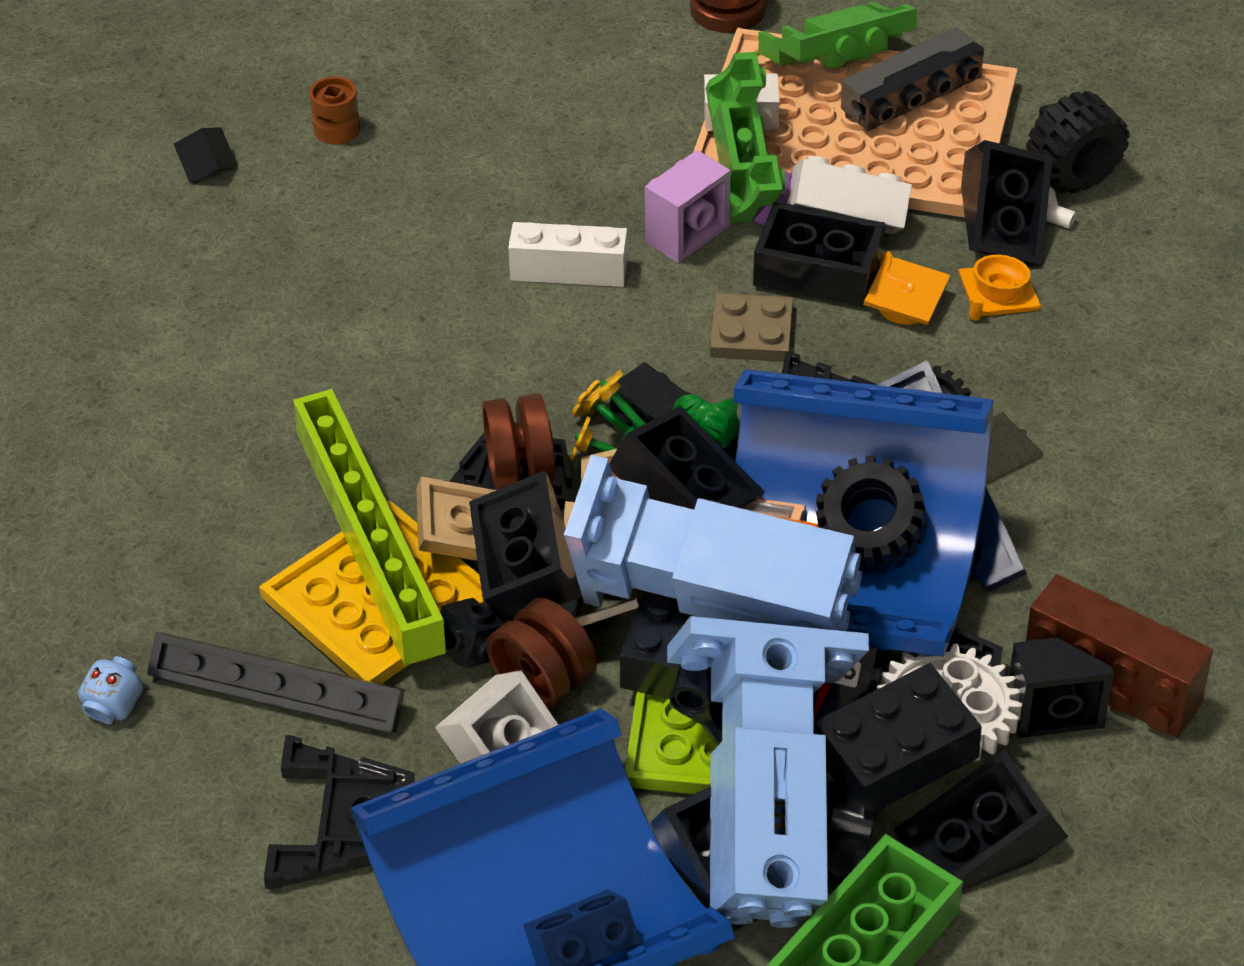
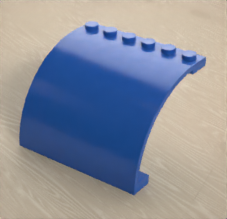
M744 369L734 386V403L741 404L736 463L765 491L759 499L806 505L804 521L818 523L815 512L818 511L816 498L817 494H823L821 485L825 478L833 481L832 471L839 465L843 470L849 468L848 460L857 458V462L860 464L866 463V456H875L876 462L882 463L885 457L893 460L895 469L902 465L908 469L910 478L915 477L919 484L920 492L923 495L927 516V528H924V541L922 544H915L917 553L912 559L906 555L902 557L903 566L895 569L892 563L885 565L886 573L877 574L876 567H869L868 574L862 573L857 596H849L847 611H850V619L847 631L868 633L869 646L878 650L894 649L915 652L925 657L934 655L944 657L963 605L977 544L989 464L994 399ZM866 500L858 504L851 511L847 523L861 531L879 530L893 519L896 508L884 500Z
M601 708L351 807L360 837L383 897L416 966H536L523 924L607 889L626 898L641 943L587 966H678V962L694 955H706L715 952L722 943L734 939L735 936L730 920L713 907L707 909L683 882L663 851L639 805L613 739L622 736L618 721Z

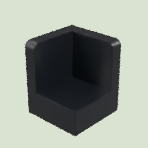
M221 127L201 128L174 143L190 183H196L215 172L230 171L237 167Z

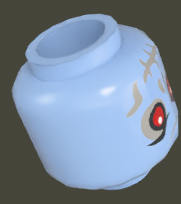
M115 656L112 661L106 659L97 660L91 666L78 689V697L83 703L82 711L89 717L106 724H112L114 720H125L130 715L144 688L142 680L135 673L137 667L127 659Z

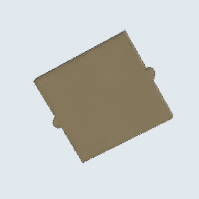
M642 595L575 617V619L581 626H585L636 609L639 606Z

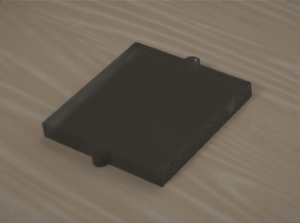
M1003 412L993 416L986 484L1043 457V452L1027 437V431L1024 429L1020 430Z

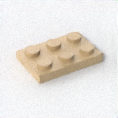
M421 477L416 487L419 551L477 561L469 501L496 490Z

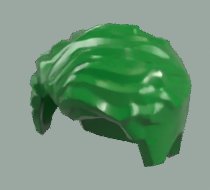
M687 394L678 398L674 403L673 409L681 406L723 449L731 444L740 430V419H738L737 415L738 403H734V398L724 399L719 403L711 404L698 395Z

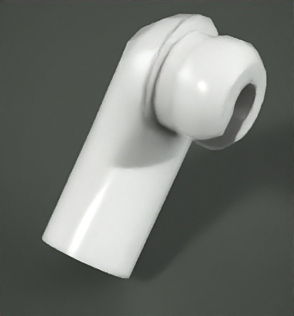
M1050 187L1046 221L1070 229L1075 222L1077 213L1076 211L1059 206L1055 196L1056 193Z

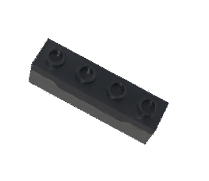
M956 26L843 79L841 109L858 124L860 123L866 131L872 130L982 76L984 48L975 43L971 37Z

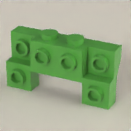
M869 2L868 7L861 4L804 20V33L788 25L782 27V38L766 31L758 32V52L777 65H790L794 63V60L798 62H811L816 59L829 68L842 67L847 61L855 59L866 60L872 58L873 54L887 51L888 38H898L902 36L903 32L916 29L917 8L903 4L896 9H891L876 2Z
M757 52L734 53L727 68L710 79L705 88L718 160L721 165L731 170L730 223L752 222L758 209L762 206H771L773 202L777 201L781 192L786 187L784 169L778 167L777 156L770 155L765 146L764 121L759 114L757 98L761 89L766 86V71L763 65L759 66Z

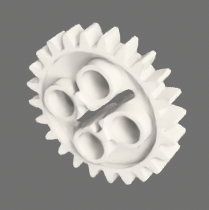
M953 644L950 652H946L944 657L935 655L925 657L918 654L917 657H913L909 653L904 652L902 653L901 663L891 661L889 672L881 673L880 685L877 686V689L931 662L982 726L980 755L976 761L980 760L981 749L994 755L997 743L1007 745L1009 734L1016 733L1022 703L1019 702L1020 692L1019 689L1014 688L1015 677L1004 676L1006 667L1004 664L991 667L992 656L990 654L979 660L975 658L976 648L972 647L966 654H962L959 652L958 644Z

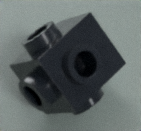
M474 598L442 605L440 613L444 619L446 654L456 664L465 669L490 662L486 651L487 638L505 622L493 614L488 606L479 603Z

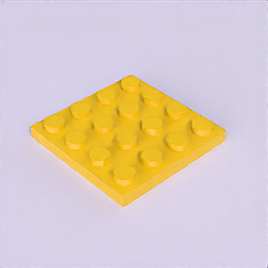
M388 500L387 503L439 611L442 605L469 598H474L479 603L488 606L483 601L480 575L459 557L419 551L418 523ZM342 531L259 586L261 598L349 676L383 684L407 667L404 666Z

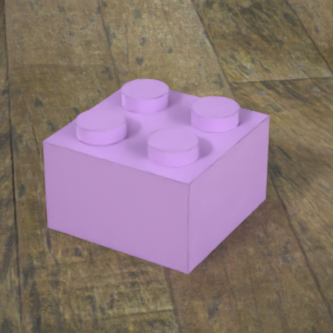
M696 150L683 160H679L672 168L659 177L652 179L645 186V242L679 263L729 227L731 170Z

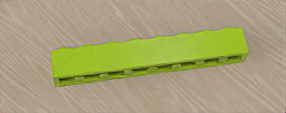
M333 389L293 399L297 435L404 666L446 654L444 619Z

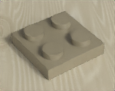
M716 293L710 357L784 361L786 351H789L793 297Z

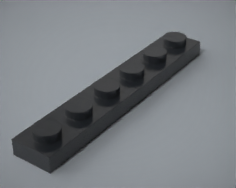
M156 632L147 675L390 733L397 730L405 689L163 632Z

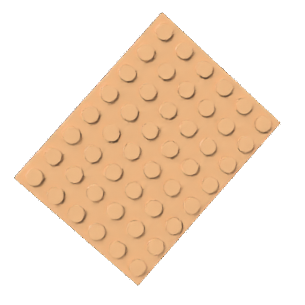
M737 28L722 72L729 65L734 53L757 52L759 66H764L766 74H778L779 126L778 130H765L764 141L766 150L769 151L770 155L777 156L779 168L792 173L794 165L801 160L807 159L808 156H819L828 159L829 165L843 168V165L850 164L865 168L866 174L878 176L880 173L894 174L901 177L900 182L912 184L908 209L965 218L961 192L965 151L983 140L1001 144L1018 68L983 64L982 76L975 81L872 130L866 131L860 123L858 124L841 109L842 80L901 53L900 51H883L873 54V57L870 59L847 61L842 67L838 68L826 67L816 59L811 62H798L794 60V63L790 65H777L758 52V32L761 31ZM770 33L776 37L782 38V34ZM704 121L694 151L698 150L719 163L713 131H705Z

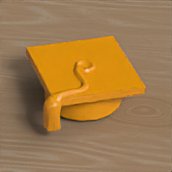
M884 251L880 257L879 271L864 300V305L878 309L886 319L894 323L906 325L922 323L928 325L948 284L950 275L895 258L890 251Z
M994 254L977 260L973 268L958 269V275L970 304L969 318L973 321H978L983 316L1039 311L1041 309L1030 280V269L1017 258Z

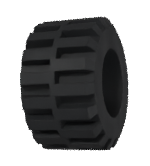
M1078 91L1073 92L1069 97L1065 95L1054 105L1051 104L1046 109L1047 111L1036 120L1037 124L1028 135L1030 137L1026 144L1028 151L1053 157L1050 182L1061 192L1066 193L1069 191L1073 194L1078 193L1081 189H1090L1094 184L1098 185L1108 174L1110 175L1115 170V166L1124 157L1123 152L1128 148L1129 142L1127 139L1130 137V132L1127 129V124L1097 94H1093L1090 91H1084L1081 94Z
M866 456V463L858 464L857 458L848 460L849 468L845 470L839 465L832 471L833 481L825 478L821 485L823 494H817L816 505L818 511L815 512L819 528L854 536L855 553L861 554L858 571H862V573L868 574L869 567H876L877 574L886 573L885 565L892 563L895 569L903 566L902 557L906 555L912 559L917 553L915 544L923 543L925 538L924 528H927L926 509L915 477L910 478L909 471L904 466L900 465L895 469L893 460L885 457L882 463H877L875 456ZM866 500H884L896 508L893 519L879 530L861 531L847 523L851 511L858 504Z

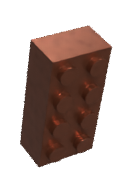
M1058 574L1052 578L1031 605L1026 641L1030 639L1059 638L1112 666L1114 678L1109 706L1115 711L1125 712L1146 722L1149 727L1156 731L1166 732L1176 738L1180 736L1202 705L1214 649Z

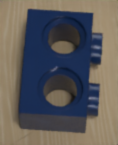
M609 889L523 924L536 966H587L641 943L626 898Z

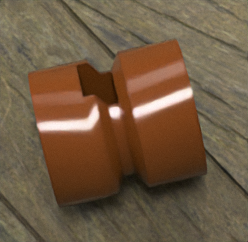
M338 76L324 77L316 81L309 90L315 137L321 142L333 145L352 141L360 131L355 84L349 79Z

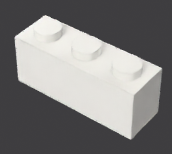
M808 156L807 159L801 160L793 167L787 204L885 222V233L895 234L904 229L912 184L900 182L901 177L894 174L880 173L878 176L866 174L865 168L857 165L846 164L841 168L829 165V160L826 158Z
M513 222L508 247L511 281L624 287L628 262L627 228Z

